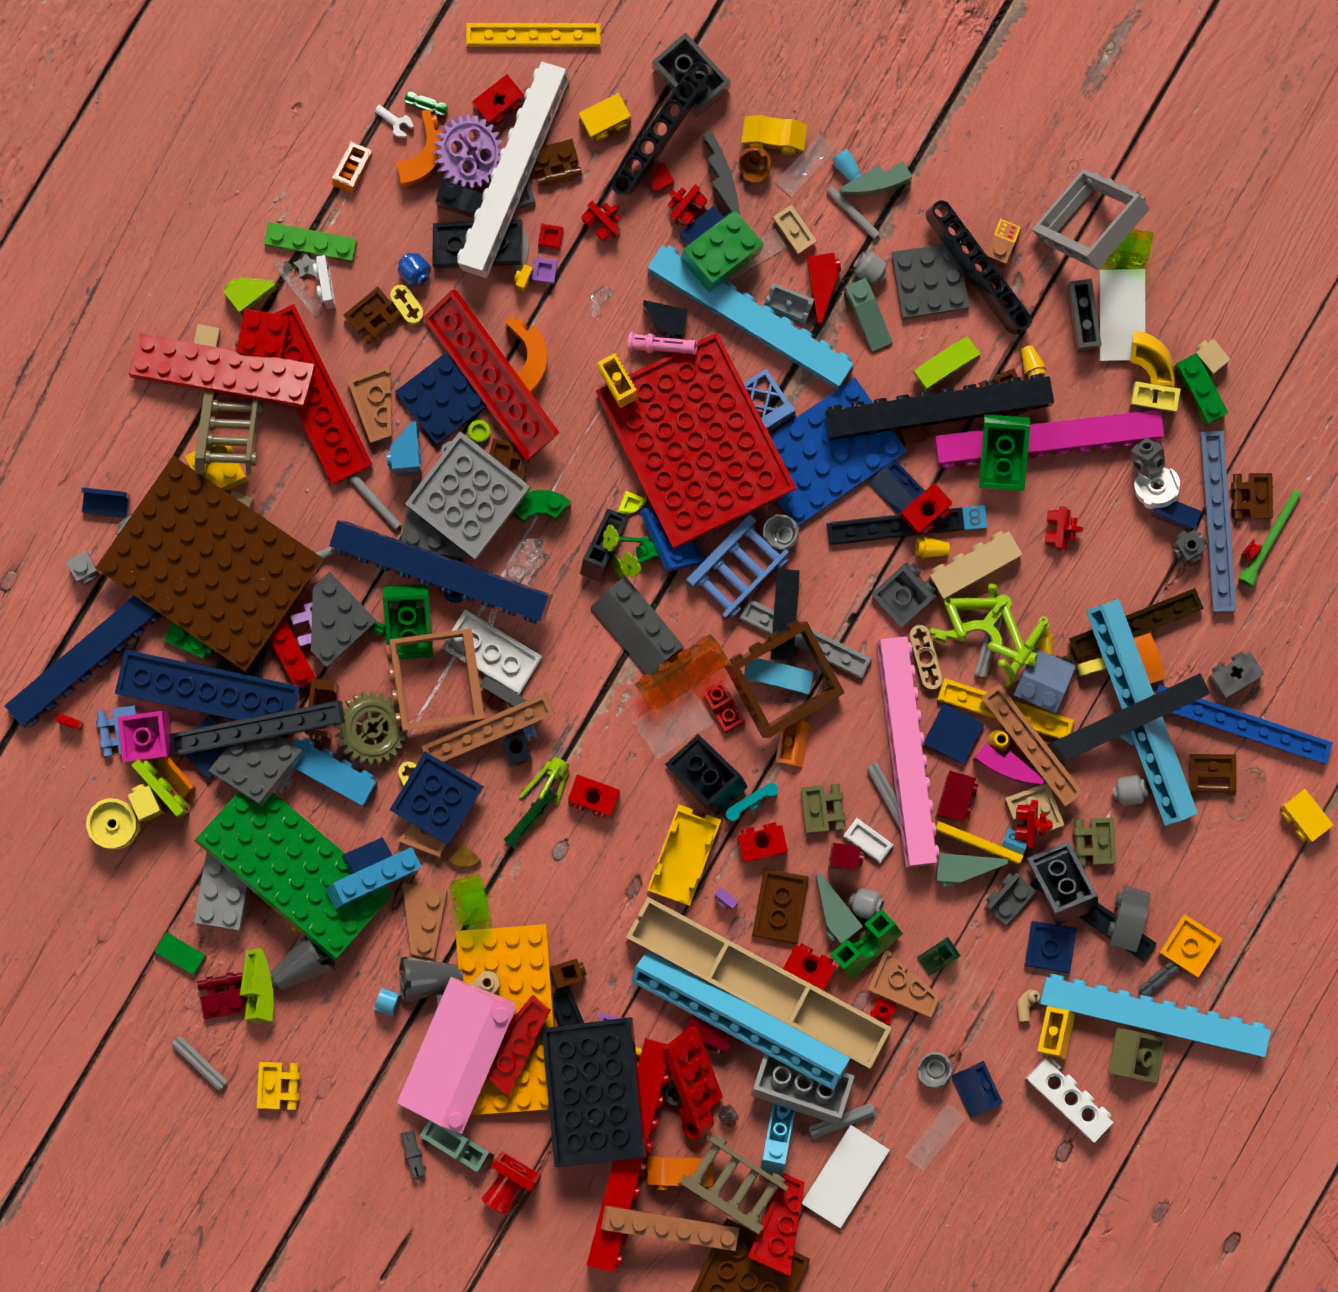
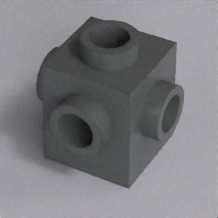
M1145 438L1131 450L1133 469L1149 479H1152L1166 466L1164 449L1157 442Z
M1186 529L1175 536L1177 541L1172 544V550L1178 560H1182L1183 563L1190 560L1194 563L1203 557L1202 552L1207 549L1205 547L1207 542L1200 532L1197 533L1194 529L1189 533ZM1188 541L1192 542L1195 547L1194 549L1188 548Z

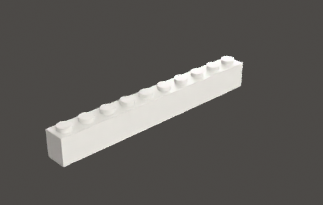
M542 61L539 68L535 69L531 88L526 90L523 107L519 108L517 112L516 124L508 133V143L500 152L498 167L492 171L490 186L485 189L482 205L475 212V222L472 229L470 228L467 231L465 246L458 253L457 263L462 271L484 278L488 277L570 80L566 69Z

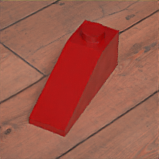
M835 253L807 257L817 326L822 325L838 272H841L840 259H835Z

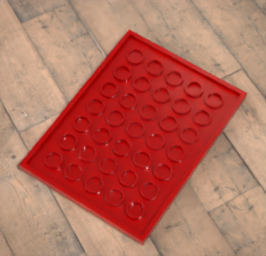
M718 332L697 342L696 355L673 353L629 374L633 384H635V388H637L639 398L623 408L619 407L608 386L596 390V394L673 549L681 547L797 490Z

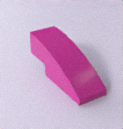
M987 743L973 758L990 771L1013 781L1032 785H1042L1045 781L1011 751L1005 757H1002Z

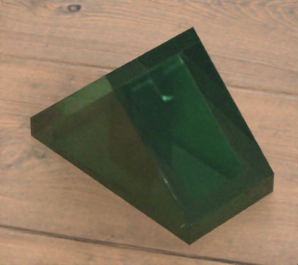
M945 937L919 955L917 959L927 974L931 976L961 955L949 937Z

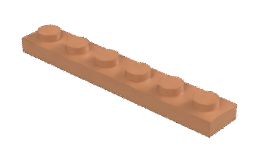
M1000 684L981 697L984 704L1039 775L1045 780L1064 807L1084 793Z
M544 693L426 743L421 747L423 752L426 751L444 762L555 714V711L547 693Z
M605 1206L601 1229L732 1251H736L739 1228L734 1226Z

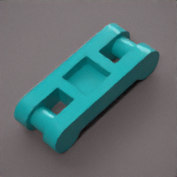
M768 783L727 810V820L735 822L738 820L740 813L747 808L751 812L759 807L761 799L766 796L769 798L775 797L778 793V786L775 783Z

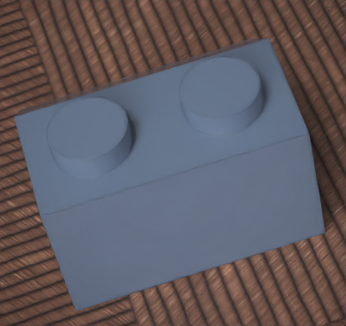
M1035 648L1033 652L1038 654L1035 667L1025 665L1016 685L1014 695L1056 713L1076 665Z

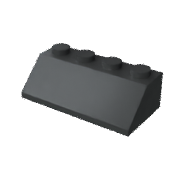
M626 576L608 589L591 606L595 614L648 677L684 647Z

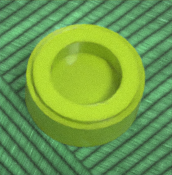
M475 420L469 425L468 435L472 441L484 443L489 439L491 430L485 421Z

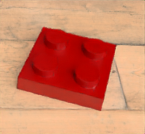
M245 308L236 353L265 358H282L290 317Z

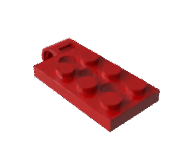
M690 1026L663 1047L662 1050L684 1106L678 1109L683 1121L682 1130L691 1140H698L714 1126L710 1108L720 1101L723 1095L697 1026Z

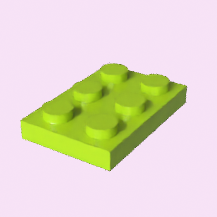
M137 759L132 764L133 768L177 817L183 819L189 814L186 809L189 805L181 796L177 794L174 796L172 794L173 787L166 779L162 777L159 779L156 776L158 770L147 760L143 762Z

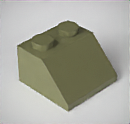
M1117 1028L1108 1073L1158 1084L1166 1038Z

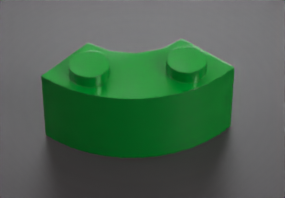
M532 490L526 494L513 511V514L523 523L538 516L550 517L557 521L569 508L571 500L554 491Z

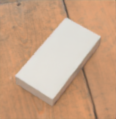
M858 818L854 820L843 836L855 846L861 847L862 851L879 863H881L894 845Z

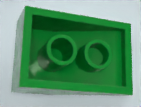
M984 414L979 488L1025 491L1030 417Z
M420 584L383 587L382 598L387 645H389V640L432 634L429 586ZM433 641L397 646L399 659L429 658L434 656Z

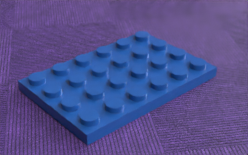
M853 378L770 435L797 489L777 499L776 502L786 516L792 518L798 526L880 471L889 462L896 460L907 452L893 431L828 440L824 414L826 410H829L830 406L842 405V408L851 407V403L864 401L865 404L873 403L856 378Z

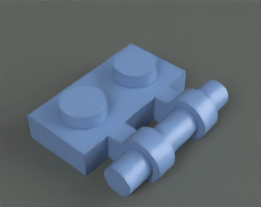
M135 705L112 709L113 718L107 719L105 710L97 712L98 721H96V726L100 730L101 741H99V745L103 749L104 757L113 756L111 747L118 746L119 754H122L117 717L137 714ZM110 726H115L117 737L115 739H110L108 729Z

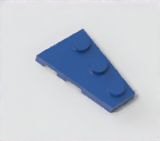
M653 507L642 509L640 514L666 572L701 565L706 560L692 541L673 549Z

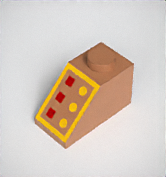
M1002 219L999 220L986 255L995 266L1004 269L1021 227Z

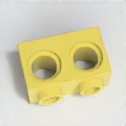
M1135 381L1133 383L1130 405L1176 412L1180 389Z
M138 785L132 788L133 793L128 794L140 821L147 822L166 813L159 796L149 785Z

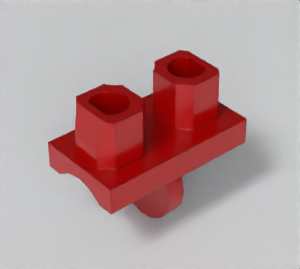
M694 184L684 198L682 197L687 191L682 187L677 193L673 190L668 193L672 198L668 206L673 209L677 203L679 204L670 215V221L674 224L679 222L688 227L695 218L694 215L687 211L689 206L692 204L701 211L707 204L708 200L700 193V187Z
M591 201L587 205V210L582 215L581 220L588 227L592 226L597 220L603 225L595 232L596 236L603 243L612 236L614 238L618 237L620 229L610 218L616 223L621 220L616 214L620 207L617 204L610 207L605 202L601 206L606 212L604 213Z
M1059 506V510L1048 511L1047 523L1057 524V532L1046 531L1045 543L1047 545L1067 551L1068 538L1070 541H1075L1076 533H1083V527L1077 526L1078 518H1071V510L1067 509V507Z
M1031 800L1030 805H1018L1016 809V820L1028 821V824H1017L1015 839L1027 841V847H1034L1037 831H1039L1040 836H1046V831L1053 828V822L1047 819V814L1041 813L1040 818H1038L1039 800Z

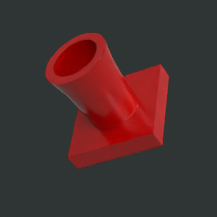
M501 1151L491 1166L500 1174L481 1199L493 1210L509 1215L520 1188L523 1186L531 1191L541 1174Z

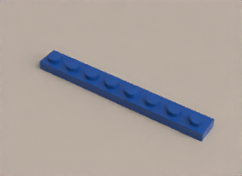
M1158 685L1156 693L1161 692L1167 689L1168 687ZM1204 699L1196 700L1171 712V714L1324 765L1327 763L1333 742Z

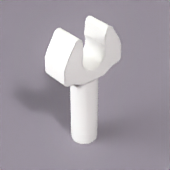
M380 104L376 107L374 112L393 125L394 129L392 132L397 138H407V135L400 130L401 125H407L409 128L414 129L413 123L407 115L397 118Z

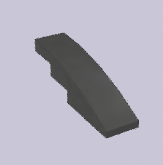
M710 130L703 134V141L712 153L707 163L717 179L712 181V187L728 212L731 213L736 210L740 215L738 196L731 170L721 147Z

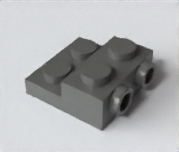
M908 562L903 564L871 594L901 628L938 596L935 593L937 589L934 584L929 580L925 582L919 576L921 574L920 569L913 563L909 565Z

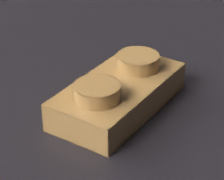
M792 204L773 217V220L797 255L817 243V240Z

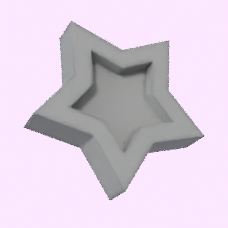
M305 252L302 260L293 263L299 268V278L307 274L315 277L313 264L317 263V260L310 259Z

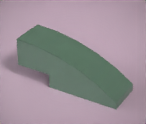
M903 161L885 172L878 165L842 186L840 194L847 197H860L885 193L911 182L912 175Z
M430 1120L420 1134L421 1138L480 1174H484L495 1154L466 1136L442 1127Z

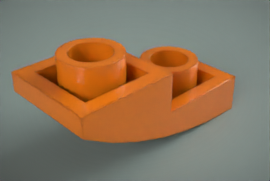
M1148 632L1134 637L1150 684L1165 679L1166 675L1151 633Z

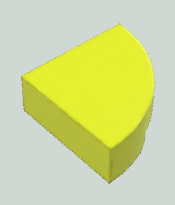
M626 491L618 513H635L645 505L647 499Z

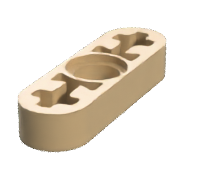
M923 625L914 626L909 633V640L912 645L920 680L924 688L935 690L942 683V675L931 635L927 627ZM916 630L926 634L923 637V644L929 643V647H922L916 650V646H920L919 639H914L913 637L917 632ZM923 651H927L932 655V661L928 664H923L919 660V655ZM935 665V669H931L932 676H937L938 678L934 686H931L930 682L926 683L925 679L929 677L928 671L922 672V668H929Z

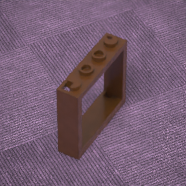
M796 620L787 624L786 630L781 633L779 631L773 632L767 636V641L762 644L757 642L748 647L749 651L747 653L734 655L733 658L729 659L730 663L724 666L762 738L774 736L845 693L807 621L799 622ZM801 633L829 688L769 723L740 668Z

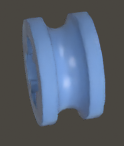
M533 724L522 728L527 741H530L531 737H538Z

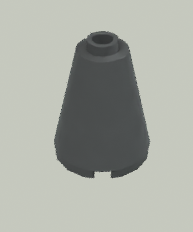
M304 936L271 971L272 984L277 989H289L333 972L336 969L333 967L336 965L335 961Z
M412 957L400 958L399 971H402L399 983L404 1003L444 992L450 977L463 981L462 969H458L456 964Z

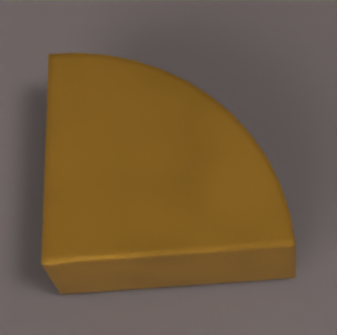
M464 844L449 861L460 867H469L477 864L481 859Z

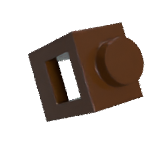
M578 959L550 966L557 989L584 981L583 976L587 975L584 963H578ZM567 969L574 971L573 977L568 978L565 975Z

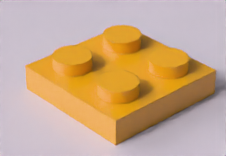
M1183 914L1158 953L1198 978L1223 939Z

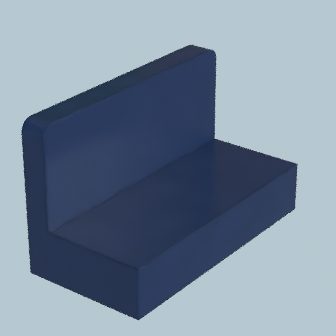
M713 205L679 235L689 245L724 219L726 215L723 216Z
M892 460L884 466L870 481V485L898 514L925 491L896 460Z
M82 487L81 492L84 494L82 513L122 518L128 516L130 495L127 492Z
M1175 501L1166 507L1154 508L1151 517L1191 532L1197 529V523L1202 511Z
M984 1061L952 1075L970 1117L988 1111L1003 1103Z

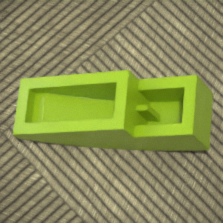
M967 336L913 371V375L923 389L927 391L977 358L980 353Z
M257 948L246 951L240 996L247 997L244 1020L259 1024L272 1022L274 1004L268 963L263 949Z

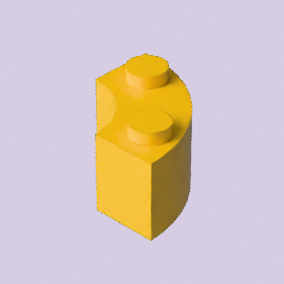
M763 115L745 116L741 143L750 145V147L756 146L762 149L778 150L786 155H794L795 151H804L808 125L794 119H778Z
M1133 330L1131 363L1138 364L1147 370L1151 378V384L1174 386V363L1168 349L1154 336Z

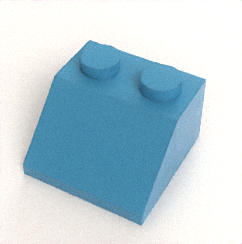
M415 421L406 427L390 446L391 452L387 453V464L395 475L422 473L419 428Z

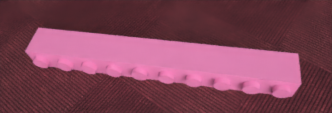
M907 637L880 639L876 645L905 866L908 868L933 865L939 859L938 845L934 844L936 825L931 821L933 803L928 798L930 780L929 777L925 776L927 757L922 753L924 735L919 730L921 712L916 707L918 690L913 685L915 667L910 662L912 645L911 642H908Z

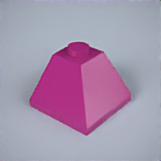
M157 711L117 717L122 762L168 757L170 747L169 734H171L169 712Z

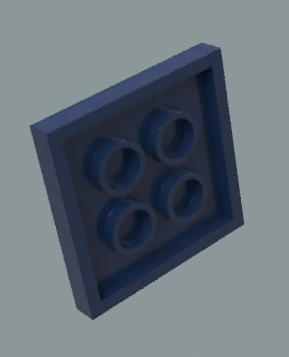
M445 352L395 391L436 445L440 444L487 407L448 352Z
M425 751L391 806L390 811L449 846L484 786Z

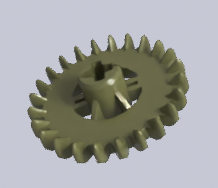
M363 691L361 699L358 695H353L354 703L346 700L345 703L348 708L343 707L345 724L334 726V728L341 730L335 737L343 739L338 743V746H347L343 754L352 752L350 760H354L359 756V764H362L365 759H367L368 766L373 764L374 759L377 765L381 764L382 758L385 762H389V754L396 757L397 752L395 748L403 749L400 741L407 740L402 733L408 732V730L402 731L401 726L397 727L395 713H399L397 711L398 704L391 705L392 697L384 700V693H380L376 697L375 691H371L369 697ZM370 712H376L380 715L377 718H371ZM366 713V719L361 721V723L357 722L359 717ZM385 721L387 723V732L383 731L382 724ZM374 724L373 732L365 734L369 728L368 725ZM356 725L359 726V727H358V731H359V734H358V735H357V733H356ZM380 734H385L386 736L383 741L377 744L376 737L380 736ZM371 739L373 745L366 744L364 741Z

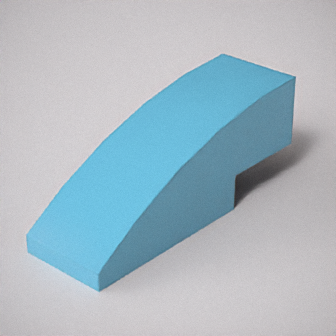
M760 658L748 663L744 671L746 681L807 695L810 693L814 672Z

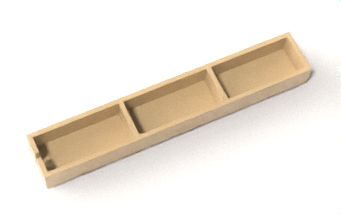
M649 897L646 898L638 913V916L642 919L640 921L635 919L626 936L627 939L837 1050L869 1069L872 1067L892 1027Z

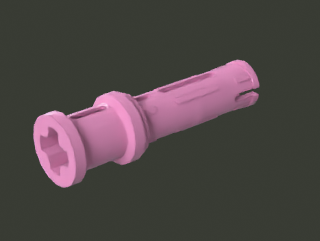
M635 332L629 333L627 344L629 352L640 350L646 351L649 354L655 351L696 355L698 346L697 340L660 338L652 333L638 335Z

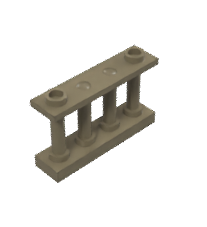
M204 391L195 452L196 473H206L207 464L221 462L245 463L246 474L251 475L252 466L257 464V452H254L259 415H263L264 402L254 399L253 403L218 402V400L214 399V392ZM218 411L252 412L251 420L216 419L214 413H218ZM216 428L249 429L248 437L214 436L211 434V431L216 430ZM213 445L247 446L246 454L211 453L209 447H213Z
M708 1135L706 1140L712 1143V1146L694 1174H690L689 1177L682 1175L678 1183L754 1233L759 1234L764 1227L758 1223L760 1221L759 1217L778 1187L785 1191L788 1189V1186L783 1184L785 1179L776 1173H773L771 1176L727 1147V1141L720 1136L715 1135L713 1138ZM721 1149L732 1157L714 1186L707 1190L701 1186L703 1182L701 1179ZM739 1162H741L751 1170L733 1199H729L726 1202L720 1198L722 1195L720 1192ZM758 1175H761L770 1183L752 1212H748L745 1215L739 1211L741 1208L740 1203Z

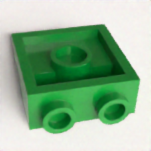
M171 622L163 641L206 660L207 655L211 656L214 652L212 648L174 622Z

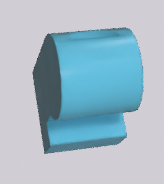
M381 988L374 1010L394 1016L401 994Z

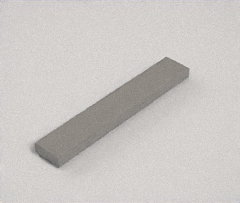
M749 598L739 620L768 634H772L774 610ZM811 629L829 664L862 679L872 658ZM802 634L796 635L794 647L812 655Z

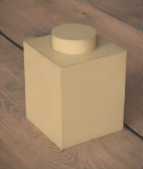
M1214 339L1210 342L1204 340L1195 348L1210 377L1231 360Z

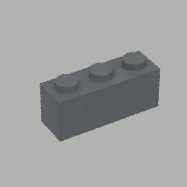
M1092 279L1069 281L1067 293L1076 353L1099 350L1102 343Z

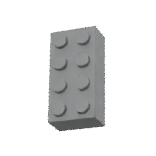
M207 852L194 923L242 931L250 888Z
M764 1053L750 1096L838 1125L844 1112L854 1075L844 1073L835 1089L832 1090Z

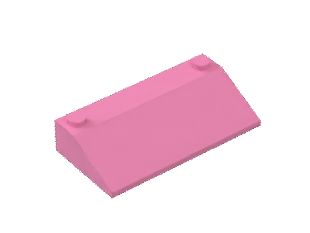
M450 977L397 1103L442 1127L462 1134L515 1012V1002Z

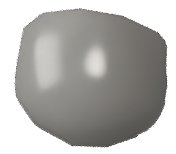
M776 514L769 517L765 522L763 537L772 547L787 550L793 547L799 539V527L789 516Z
M931 1052L924 1055L918 1064L919 1080L927 1087H941L952 1076V1063L942 1053Z

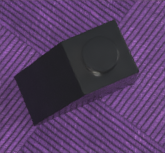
M646 300L643 301V309L660 335H663L664 338H683L688 309Z

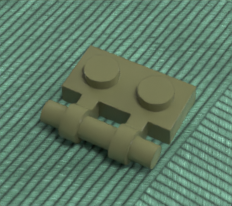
M831 784L830 794H825L824 785L801 787L806 833L829 831L828 822L835 821L836 830L845 829L844 820H846V816L842 810L841 800L844 798L843 792H840V784ZM826 801H832L834 814H827Z
M1114 818L1090 819L1091 828H1084V819H1075L1073 836H1075L1076 849H1074V852L1081 865H1086V856H1092L1093 865L1116 864ZM1084 835H1091L1092 848L1085 849Z

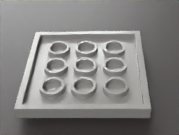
M459 431L405 504L477 560L532 487Z

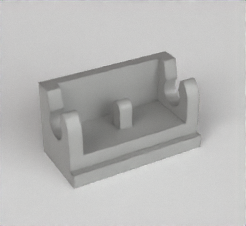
M772 282L764 305L772 308L775 313L805 324L814 304V299Z

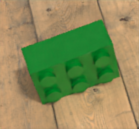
M734 210L685 247L680 259L710 292L758 256L762 251L764 243Z

